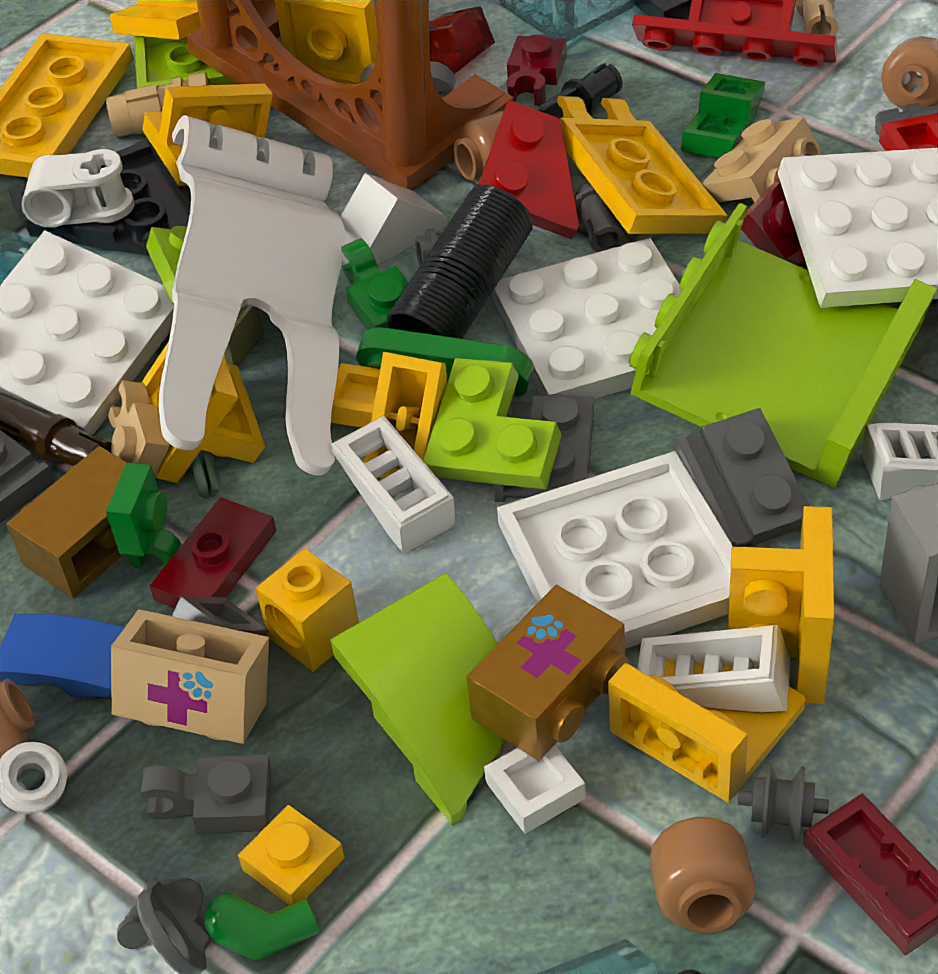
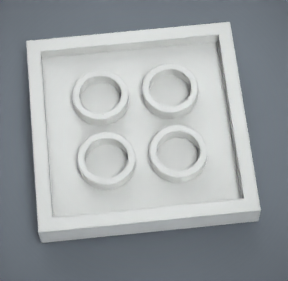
M938 148L782 158L778 176L820 308L902 302L914 279L937 288L933 299H938Z
M44 230L0 285V393L32 406L49 416L61 414L75 421L78 429L94 435L108 416L111 406H115L120 400L121 395L118 389L122 380L133 382L171 331L174 304L171 303L164 285Z
M647 238L500 279L492 291V300L517 349L532 360L534 364L532 378L541 396L594 397L596 399L632 388L636 369L629 366V360L638 339L644 332L653 335L657 329L654 326L655 320L668 294L678 297L682 290L679 289L680 284L652 239Z
M676 451L497 507L500 529L536 602L538 603L556 584L624 623L625 649L641 644L642 638L666 636L728 615L732 544Z

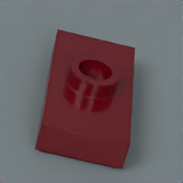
M220 497L149 585L153 600L175 609L181 596L226 598L275 534L276 526L273 516Z
M863 793L804 831L803 845L905 956L938 934V870Z

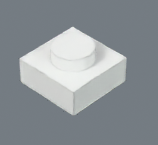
M555 745L540 761L516 748L484 766L487 785L524 834L586 799L585 782Z

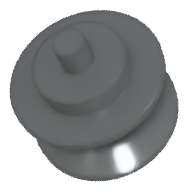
M767 763L766 778L755 777L754 791H738L737 805L752 806L751 821L762 823L761 838L767 836L773 824L789 825L794 840L799 842L801 827L810 828L812 826L813 813L828 814L829 799L814 798L815 783L804 782L805 767H800L793 780L777 779L771 763Z

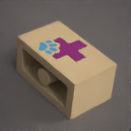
M138 609L111 645L112 715L138 720L147 725L165 726L205 735L214 740H227L244 744L267 702L269 637Z

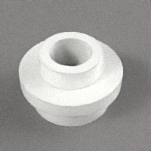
M25 742L12 747L1 757L0 799L10 809L25 814L39 813L52 807L63 795L67 783L66 765L60 754L52 747L39 742ZM26 769H37L43 773L45 781L38 789L25 790L17 783L20 773Z

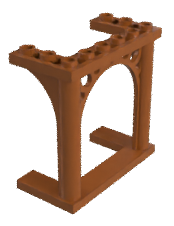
M196 0L200 28L186 37L190 54L236 84L265 83L273 94L272 107L388 182L411 191L455 158L454 144L459 138L462 127L467 122L498 111H504L508 99L514 101L513 96L476 74L445 97H440L434 86L430 68L428 0H375L377 23L376 61L369 77L363 82L354 84L339 83L328 79L296 59L277 40L281 35L274 0Z

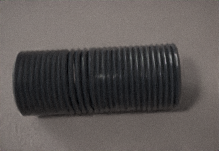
M490 185L473 187L455 212L450 223L441 233L433 248L427 254L425 260L421 263L418 271L393 305V308L387 314L389 329L459 339L464 338L484 303L491 296L497 283L503 277V274L533 229L532 218L523 203L511 193L499 187Z

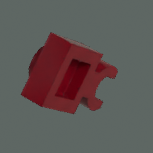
M544 35L517 36L507 62L508 79L506 82L507 93L514 97V102L517 101L518 95L526 92L534 94V106H541L545 102V85H557L567 57L566 39L548 38Z

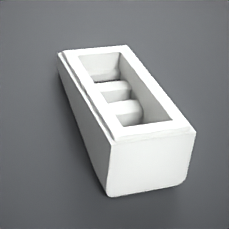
M385 416L331 444L332 453L386 533L402 553H409L454 526V497ZM384 445L388 450L365 464L360 460V458ZM395 467H400V470L380 481L376 479ZM412 486L414 487V491L394 501V496Z
M906 423L865 425L862 457L879 501L891 499L893 495L906 492L916 486H929L938 483V425ZM926 456H929V458H930V459H921V457H926Z
M778 625L648 637L641 640L637 670L648 676L656 675L665 679L679 694L701 707L750 712H778L787 710L790 657ZM666 660L677 661L675 676L664 677ZM695 663L704 664L703 674H694ZM724 666H733V671L723 672Z

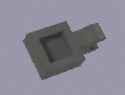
M269 755L198 757L196 775H190L178 768L166 765H154L144 768L141 794L142 797L148 798V817L153 819H171L178 816L193 815L196 834L262 831L269 824L271 786Z

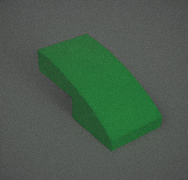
M715 73L700 91L699 110L683 130L681 151L720 158L732 151L743 139L741 136L742 132L752 125L764 94L765 81Z

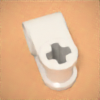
M98 149L87 153L39 157L32 164L21 205L25 216L34 224L54 228L68 224L110 223L118 221L132 211L135 203L132 192L124 187L120 176L123 169L120 156L115 151L109 149Z

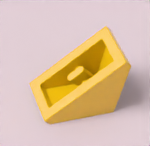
M383 352L371 422L385 416L422 461L448 382L445 363ZM385 445L366 455L364 464L387 452L388 450ZM395 467L379 476V478H385L400 470V467Z

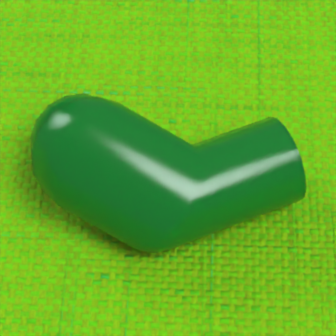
M223 893L210 901L205 912V926L211 938L216 943L251 960H262L320 933L306 898L269 914L241 899L236 894Z

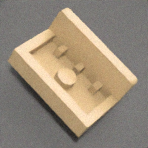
M804 117L772 123L770 119L760 120L747 127L741 134L743 139L735 148L715 162L714 166L716 169L707 177L702 185L717 203L752 197L755 203L779 178L778 170L783 157L803 156L806 153H809L810 156L822 155L821 149Z

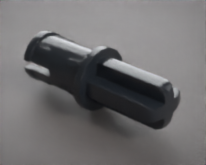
M602 63L580 80L570 79L564 83L561 92L543 103L538 111L561 119L563 118V110L556 102L558 96L581 98L585 104L586 111L589 115H592L596 106L601 103L602 98H610L621 91L623 83L621 75L613 65L609 64L606 67V63Z

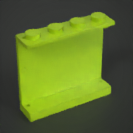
M739 203L726 224L719 220L714 224L704 246L703 252L705 256L703 259L694 256L690 260L680 282L679 289L682 291L678 297L668 294L655 320L654 326L657 329L653 335L644 332L638 339L629 360V366L636 369L630 394L700 427L761 408L790 468L835 489L864 435L865 425L870 424L918 334L937 288L914 279L898 309L884 303L820 308L808 270L738 240L747 206Z

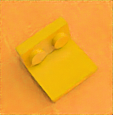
M666 660L664 677L675 676L677 661ZM624 663L608 681L610 732L727 803L732 800L805 709V696L791 687L788 689L786 711L750 712L704 708L679 694L665 679L656 675L648 676L627 663ZM695 663L694 674H703L704 664ZM724 666L723 672L733 671V666Z

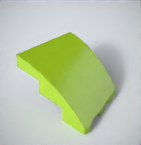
M445 572L335 636L330 641L334 657L371 701L374 718L413 764L416 782L453 826L465 815L467 800L484 775V766L501 757L502 745L505 739L472 719L467 685V675L497 646L498 642L468 598Z

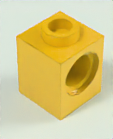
M305 548L255 588L265 628L269 630L267 633L269 639L312 672L334 655L330 639L359 623L351 581Z

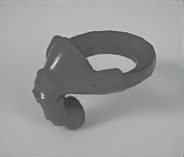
M154 877L144 884L142 892L138 895L137 905L131 908L117 928V940L120 945L128 949H137L143 946L149 938L165 962L178 974L202 973L206 969L205 949L209 946L211 940L196 921L204 898L200 883L185 877L173 880L167 879L160 882ZM163 927L167 930V932L169 933V935H170L171 938L173 939L175 945L172 943V941H171L170 938L168 937V935H167V933L165 932V930L163 929Z

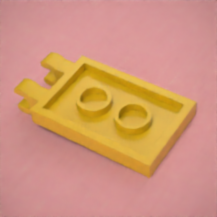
M558 96L556 102L563 110V118L560 119L566 153L628 234H709L718 220L723 223L725 222L728 215L654 125L650 121L636 120L625 100L602 98L601 105L606 109L608 119H593L586 111L585 104L581 98Z

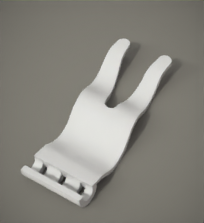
M184 115L177 122L172 138L174 144L183 146L176 163L181 181L188 184L190 188L191 208L173 284V320L159 391V416L162 436L170 445L182 450H193L200 445L205 434L206 411L210 394L240 307L251 305L265 311L272 323L282 331L285 339L288 361L285 419L287 435L295 462L303 471L309 474L324 475L330 470L335 461V456L331 449L330 424L338 373L339 335L332 326L331 319L333 300L343 259L341 246H344L345 237L342 218L338 213L329 210L325 203L333 176L332 159L330 156L322 153L308 151L297 146L258 137L254 134Z

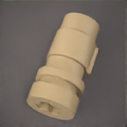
M207 72L189 74L188 80L185 81L181 76L174 77L171 84L162 86L157 84L125 91L124 94L107 97V111L115 136L145 134L142 130L145 112L163 110L166 87L211 85Z

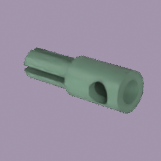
M201 450L189 468L193 472L198 494L203 498H207L209 488L211 497H214L219 492V484L213 467L214 456L211 452Z

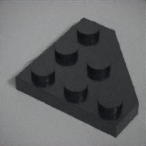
M149 140L116 151L122 161L123 169L120 176L123 185L132 192L135 203L132 211L118 221L110 223L68 224L54 228L43 227L30 221L22 211L21 202L26 184L8 190L13 207L31 237L39 238L45 230L74 244L150 256L146 245L151 227L171 230L175 226H188L191 191L189 186H178Z

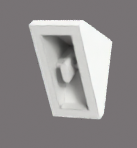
M367 173L363 175L341 215L345 234L344 245L362 238L371 249L377 266L413 246L416 236L425 235L426 229L433 228L437 232L448 225L447 217L414 191ZM343 254L342 260L346 263H349L348 259Z

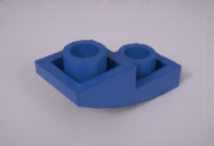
M14 614L0 646V680L11 679L16 684H56L71 697H111V645L125 627L71 616Z

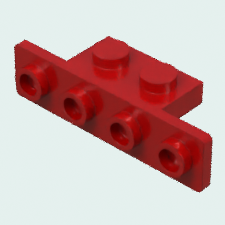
M692 0L688 20L645 15L633 16L632 27L638 41L643 42V45L655 50H670L673 45L692 47L694 52L707 56H718L722 54V51L742 53V56L747 59L762 62L772 60L773 56L793 58V62L806 67H820L823 65V62L835 63L838 54L835 36L791 31L796 0Z

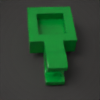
M362 238L341 246L342 253L349 261V263L342 266V269L352 284L346 288L347 303L367 330L377 327L389 328L387 325V314L393 308V305L409 282L396 265L381 272L371 249Z
M126 463L106 509L119 553L127 555L129 562L134 568L142 569L147 554L160 558L163 562V567H165L181 547L180 540L173 533L163 528L167 516L166 496L164 493L159 492L151 465Z

